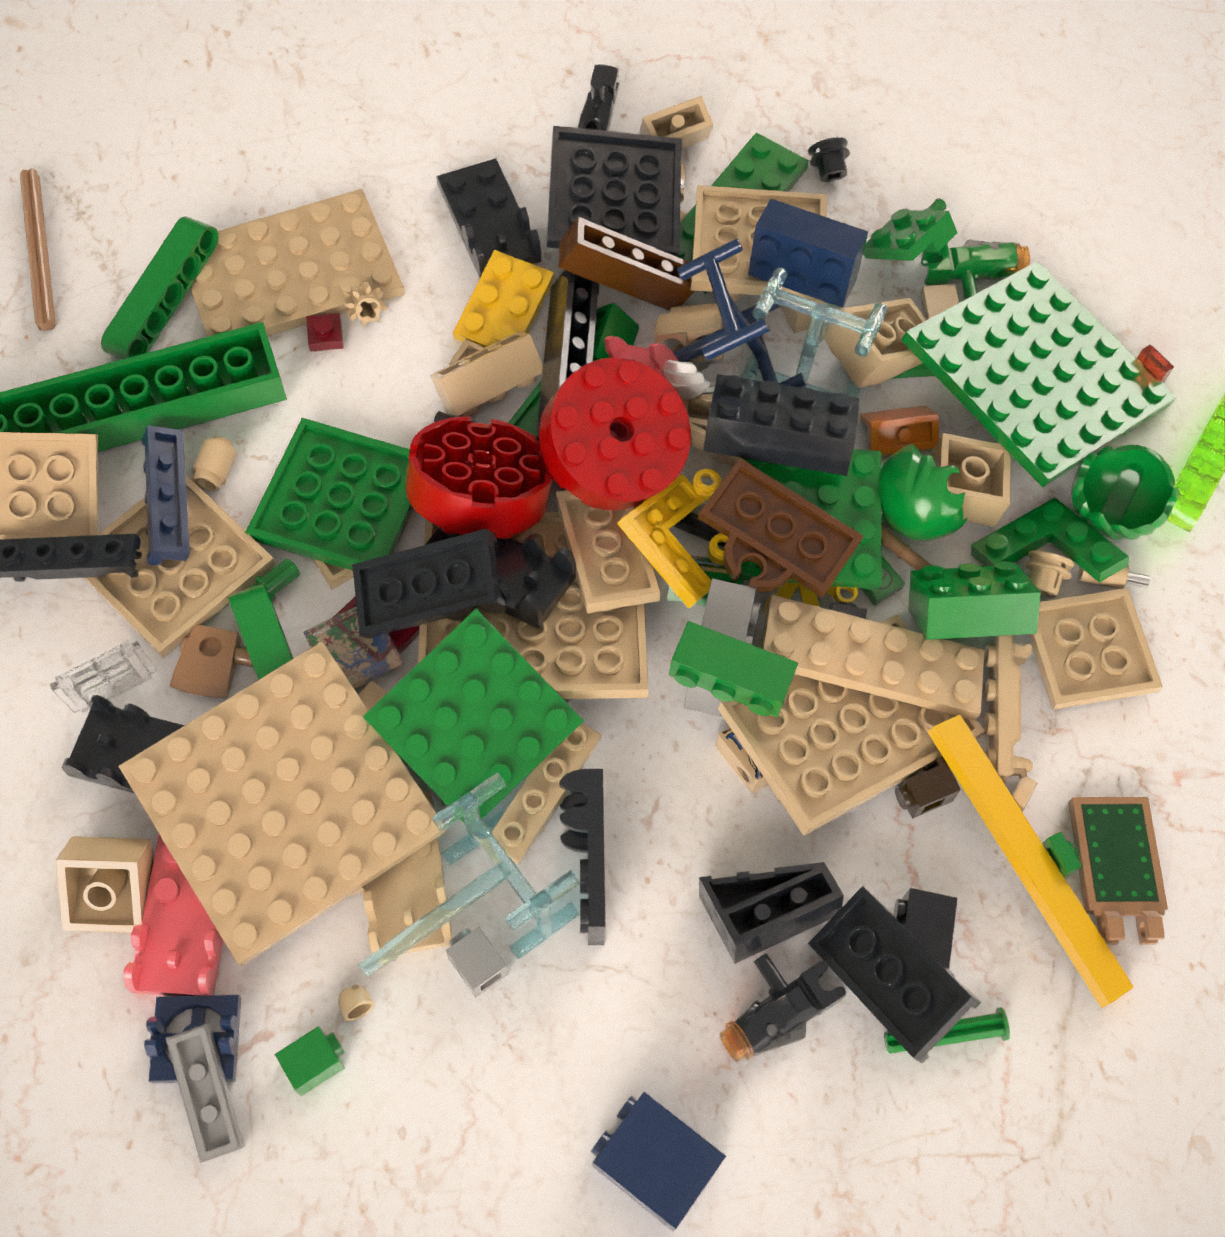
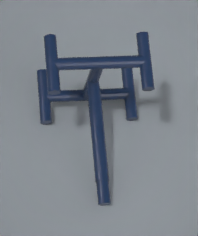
M738 238L677 268L683 281L704 270L707 271L724 324L723 328L674 351L673 354L679 362H689L702 355L709 361L746 343L756 358L763 382L772 381L780 385L798 388L807 385L802 372L778 383L762 336L770 331V327L765 318L757 321V318L780 308L776 296L767 298L743 311L738 309L729 296L719 263L743 251Z

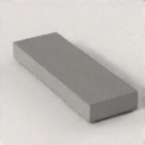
M210 1023L166 1038L200 1163L245 1147Z

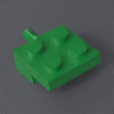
M937 198L924 210H909L905 208L896 211L891 216V220L882 228L873 232L871 238L866 242L863 252L865 259L913 261L922 252H939L958 233L950 212L944 211L947 208L945 201L940 198L938 200Z

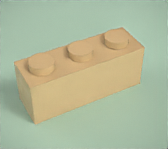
M518 331L431 374L430 377L445 411L456 417H467L478 411V405L489 401V403L497 402L508 395V390L516 386L523 388L536 382V376L543 372V364L531 335Z

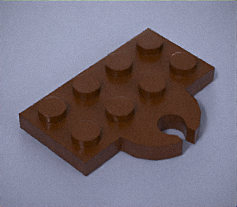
M741 458L736 461L698 516V519L728 537L724 547V565L734 582L740 577L741 565L743 563L753 562L760 567L761 574L751 578L748 587L756 588V592L776 590L792 578L823 598L864 537Z

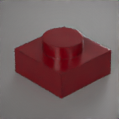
M340 313L306 316L310 352L344 348Z

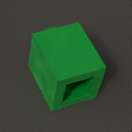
M319 1026L274 1054L293 1089L300 1096H303L345 1068L339 1059L340 1056L345 1054L334 1032L326 1036Z

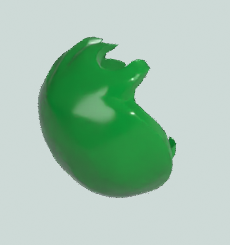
M914 444L906 445L891 455L884 462L879 474L881 512L889 525L903 536L916 541L943 538L961 529L967 521V518L963 519L962 508L965 492L955 495L947 488L948 477L952 473L960 474L959 469L954 465L937 467L933 457L929 454L922 457L919 449Z
M1125 445L1116 449L1107 446L1097 454L1089 453L1082 461L1073 480L1071 497L1073 506L1081 519L1100 534L1113 540H1134L1141 536L1152 534L1156 528L1165 524L1178 499L1180 489L1174 487L1175 477L1168 463L1156 451L1140 445Z

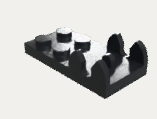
M496 158L436 176L437 185L479 278L494 250L531 264L542 262L538 232L536 229L530 230L526 207H519Z
M439 527L425 545L462 534H448ZM536 534L529 535L523 544L511 538L501 539L496 537L497 547L495 548L500 593L501 597L505 600L506 610L503 613L539 629L576 579V562L574 557L565 547L559 549L553 558L546 554L544 544Z
M482 529L352 564L359 635L364 638H371L446 618L454 621H463L475 609L487 613L500 614L504 612L506 606L505 600L501 597L495 555V548L497 547L496 535L488 529Z
M93 695L89 702L91 709L70 757L65 758L62 764V770L70 777L134 793L119 766L185 725L151 717L146 711L131 703L125 705L124 709H120L104 697Z
M579 769L564 775L559 783V787L571 794L565 797L560 804V809L565 811L559 815L560 821L565 827L570 829L560 836V841L566 848L572 851L587 853V859H580V894H588V899H580V933H588V945H604L603 769Z
M864 886L848 900L808 943L910 1056L920 1063H924L929 1058L927 1053L971 1007L976 1009L981 1003Z

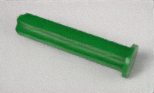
M999 1007L996 1008V1013L960 1019L934 1047L1001 1036L1003 1041H1008L1010 1039V1028L1004 1009ZM888 1031L884 1033V1042L888 1053L906 1051Z

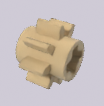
M364 281L363 286L356 288L351 285L350 289L352 292L349 298H343L345 306L350 308L347 312L349 319L354 320L358 317L364 327L367 322L374 320L380 322L379 315L381 310H387L384 301L379 300L384 295L380 288L371 291L367 281ZM366 301L368 305L364 307L361 303Z

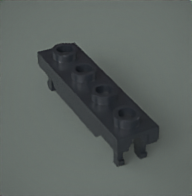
M136 533L0 539V578L14 577L13 580L24 582L27 577L36 580L105 577L109 573H125L131 578L138 577L139 571L136 570L137 563L134 559H141L142 553L137 551L140 549L141 539Z

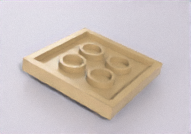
M0 432V539L98 535V435Z
M1128 588L1040 602L1037 634H1028L1052 710L1156 693L1163 687Z

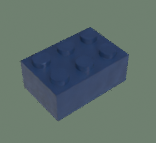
M770 198L755 226L748 275L843 308L856 283L869 231Z

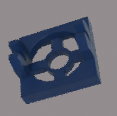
M239 995L156 997L155 1016L150 1017L146 1021V1028L150 1032L151 1037L144 1040L146 1054L151 1058L149 1082L178 1083L173 1063L168 1057L165 1047H168L166 1038L179 1033H166L176 1016L189 1009H192L191 1024L185 1027L182 1032L205 1025L206 1009L212 1010L221 1017L220 1027L224 1032L212 1033L216 1046L220 1048L221 1054L219 1058L226 1081H236L241 997Z

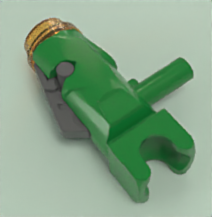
M967 240L963 247L949 248L947 243L939 252H922L921 265L928 266L924 283L927 286L948 285L949 279H961L964 297L967 299L977 294L975 280L981 278L994 280L1008 277L1029 266V248L1014 242L1002 243Z

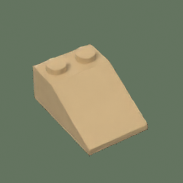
M911 298L847 307L842 309L822 334V337L830 347L833 355L837 357L848 373L851 381L858 388L881 384L922 364L901 339L907 330L926 321V319Z

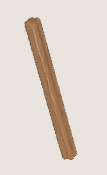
M33 168L29 170L23 169L20 172V183L35 324L41 331L53 330L56 326L40 177Z

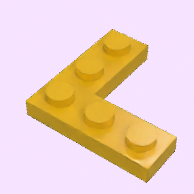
M682 473L666 489L644 501L624 516L617 524L673 589L675 594L690 608L709 592L712 580L669 531V529L705 501Z

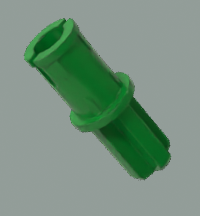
M285 559L263 577H255L256 582L247 589L264 583L271 599L275 600L276 597L274 595L299 577L300 571L290 559Z

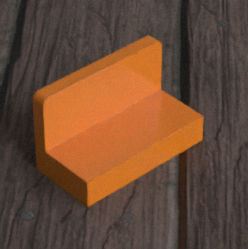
M927 406L860 414L861 422L868 428V450L881 451V455L894 454L909 444H914L919 450L933 449L939 440L938 413Z

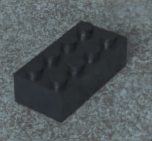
M717 374L703 451L847 476L856 440L859 398L843 393L833 394L815 391L808 387L798 388L780 385L772 381L762 382L744 379L737 375Z

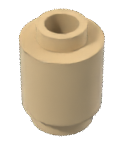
M220 436L205 439L192 468V473L194 474L192 481L203 489L218 491L220 486L226 483L237 456V451L233 448V444Z

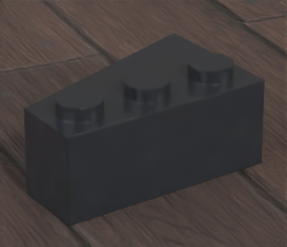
M825 862L774 868L773 872L750 874L749 871L737 872L736 876L712 879V876L699 877V898L734 964L830 920L842 908L844 894Z

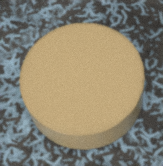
M1027 776L1022 777L1012 795L1022 812L1038 782Z

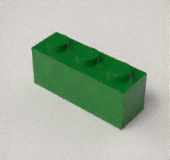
M688 621L671 659L669 676L674 677L676 682L685 687L695 688L697 686L710 691L715 698L721 701H736L744 704L757 715H772L778 718L794 678L798 662Z

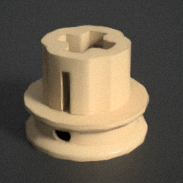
M1038 550L1030 551L1028 554L1031 559L1025 564V567L1031 570L1029 579L1038 588L1041 595L1057 597L1062 580L1072 578L1069 571L1075 567V563L1068 558L1054 553Z

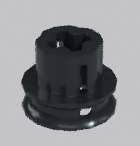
M843 137L828 138L809 147L807 152L812 157L810 164L811 166L818 167L822 182L836 181L847 175L845 159L850 155L849 149L846 148L848 144L847 139Z

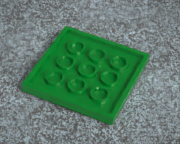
M301 418L245 533L250 535L256 542L352 571V564L393 554L413 510L405 490L410 449Z
M853 449L847 476L741 458L864 536L831 586L864 589L880 588L882 585L881 496L879 493L881 451ZM753 562L743 563L741 565L740 577L737 580L750 581L751 578L759 576L761 574L760 567ZM792 578L787 582L792 584H800Z
M477 609L465 618L363 716L470 830L584 722L570 705Z

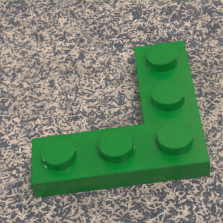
M1057 498L1049 500L971 544V555L984 566H994L995 563L1003 561L1015 563L1029 555L1030 551L1037 550L1051 542L1099 583L1126 568L1129 556Z

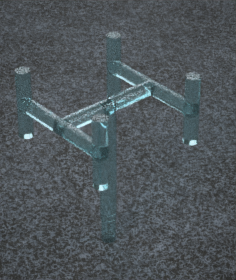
M776 268L753 310V316L758 320L766 318L773 303L812 316L795 375L802 372L806 382H808L815 354L831 323L861 333L854 350L859 356L868 355L886 315L887 306L885 304L876 303L868 320L837 310L838 306L826 302L820 304L780 290L787 278V272L783 268ZM752 353L740 377L763 381L756 358ZM775 371L778 383L790 378V376ZM850 380L844 394L858 397L861 388H858ZM807 383V385L804 386L811 388L815 391L836 394L832 391L823 389L821 387Z
M495 773L432 817L436 827L442 831L464 816L467 835L441 853L450 866L479 845L482 846L496 866L486 871L360 962L358 966L366 978L373 975L392 960L397 959L499 886L505 879L524 903L504 917L509 927L516 931L532 918L536 919V927L509 946L518 960L580 915L572 902H569L553 915L551 912V904L580 884L578 878L571 870L539 893H536L492 834L493 829L504 812L500 811L485 823L481 819L478 805L506 787L505 782L498 773Z

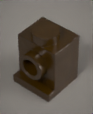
M941 756L934 761L928 771L926 767L921 768L907 778L902 786L895 788V796L899 805L904 810L908 809L913 819L953 802L961 788L945 759Z

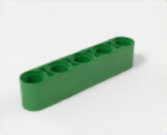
M188 216L181 217L175 223L104 331L101 339V348L105 353L122 360L150 351L215 251L219 240V233L215 227Z
M264 583L228 596L258 680L294 659Z

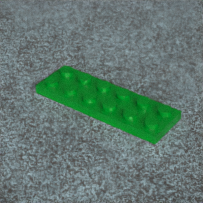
M756 132L711 186L789 192L808 169L809 160ZM696 204L680 222L678 258L688 262L693 260Z

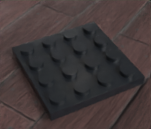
M553 126L546 247L559 249L561 239L577 218L580 217L678 257L680 248L682 139Z

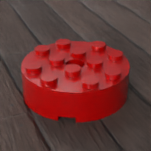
M604 358L580 367L555 391L542 413L539 442L545 465L553 479L562 489L568 490L572 495L582 500L581 503L601 510L617 511L642 504L647 499L662 492L678 477L689 455L691 427L686 407L673 385L659 372L635 360ZM610 430L620 437L619 441L611 435Z
M471 417L443 419L421 429L414 436L410 444L405 490L410 504L426 520L439 526L442 531L448 534L464 535L488 529L496 537L508 539L514 534L530 529L542 519L547 510L553 477L543 460L540 442L531 433L510 423L491 419V425L470 422Z

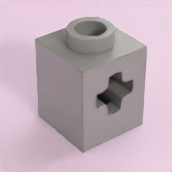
M480 926L472 932L469 929H465L450 940L449 944L451 946L446 949L448 959L475 998L508 975L506 963Z

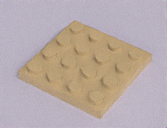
M697 185L693 260L738 238L743 251L719 263L728 293L815 299L749 276L748 270L755 226L770 198L827 217V194ZM706 270L692 276L691 290L713 292Z
M187 475L186 492L190 555L187 560L164 559L159 565L147 563L149 542L148 535L146 534V525L148 518L147 504L145 503V498H143L98 534L136 533L139 536L141 544L140 549L137 551L141 552L142 556L141 559H134L137 563L136 570L139 571L138 577L131 578L125 573H109L105 577L84 578L162 658L179 646L185 636H190L194 626L197 624L204 625L230 603L228 596L246 590L256 581L255 577L263 576L276 565L274 558L250 535L246 534L245 530Z

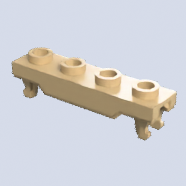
M1013 635L996 636L992 644L986 646L984 653V665L989 667V679H986L984 685V700L989 701V713H986L984 719V735L989 736V748H986L985 754L1004 784L1007 782V777L1019 776V779H1022V777L1027 776V772L1033 769V762L1031 760L1014 756V745L1021 739V669L1018 665L1026 662V657H1029L1032 653V646L1030 644L1020 646L1013 643Z
M583 723L579 725L531 772L485 841L486 845L493 850L502 852L511 861L520 865L568 793L559 787L561 778L569 772L583 769L585 763L600 742L602 734Z

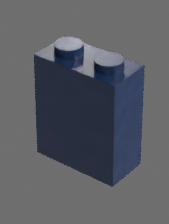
M643 1092L638 1100L630 1096L616 1116L622 1122L613 1135L605 1131L594 1145L591 1153L596 1158L592 1162V1167L674 1232L726 1158V1155L651 1096Z

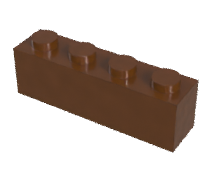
M578 217L560 241L558 268L668 311L672 307L682 306L695 292L691 290L692 277L683 281L677 270L678 267L688 263V261Z

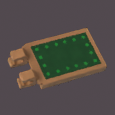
M1072 797L1068 805L1074 844L1079 855V862L1082 865L1078 871L1085 911L1087 914L1097 916L1098 931L1107 945H1117L1119 940L1125 939L1122 916H1136V927L1140 945H1156L1158 940L1165 938L1162 916L1165 915L1168 906L1148 797Z

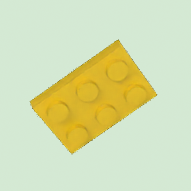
M494 250L452 332L454 339L461 342L467 339L480 346L487 347L518 331L529 333L554 283L555 273Z

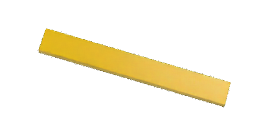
M959 714L927 731L1100 1007L1102 1008L1113 1003L1133 989V984L961 715Z

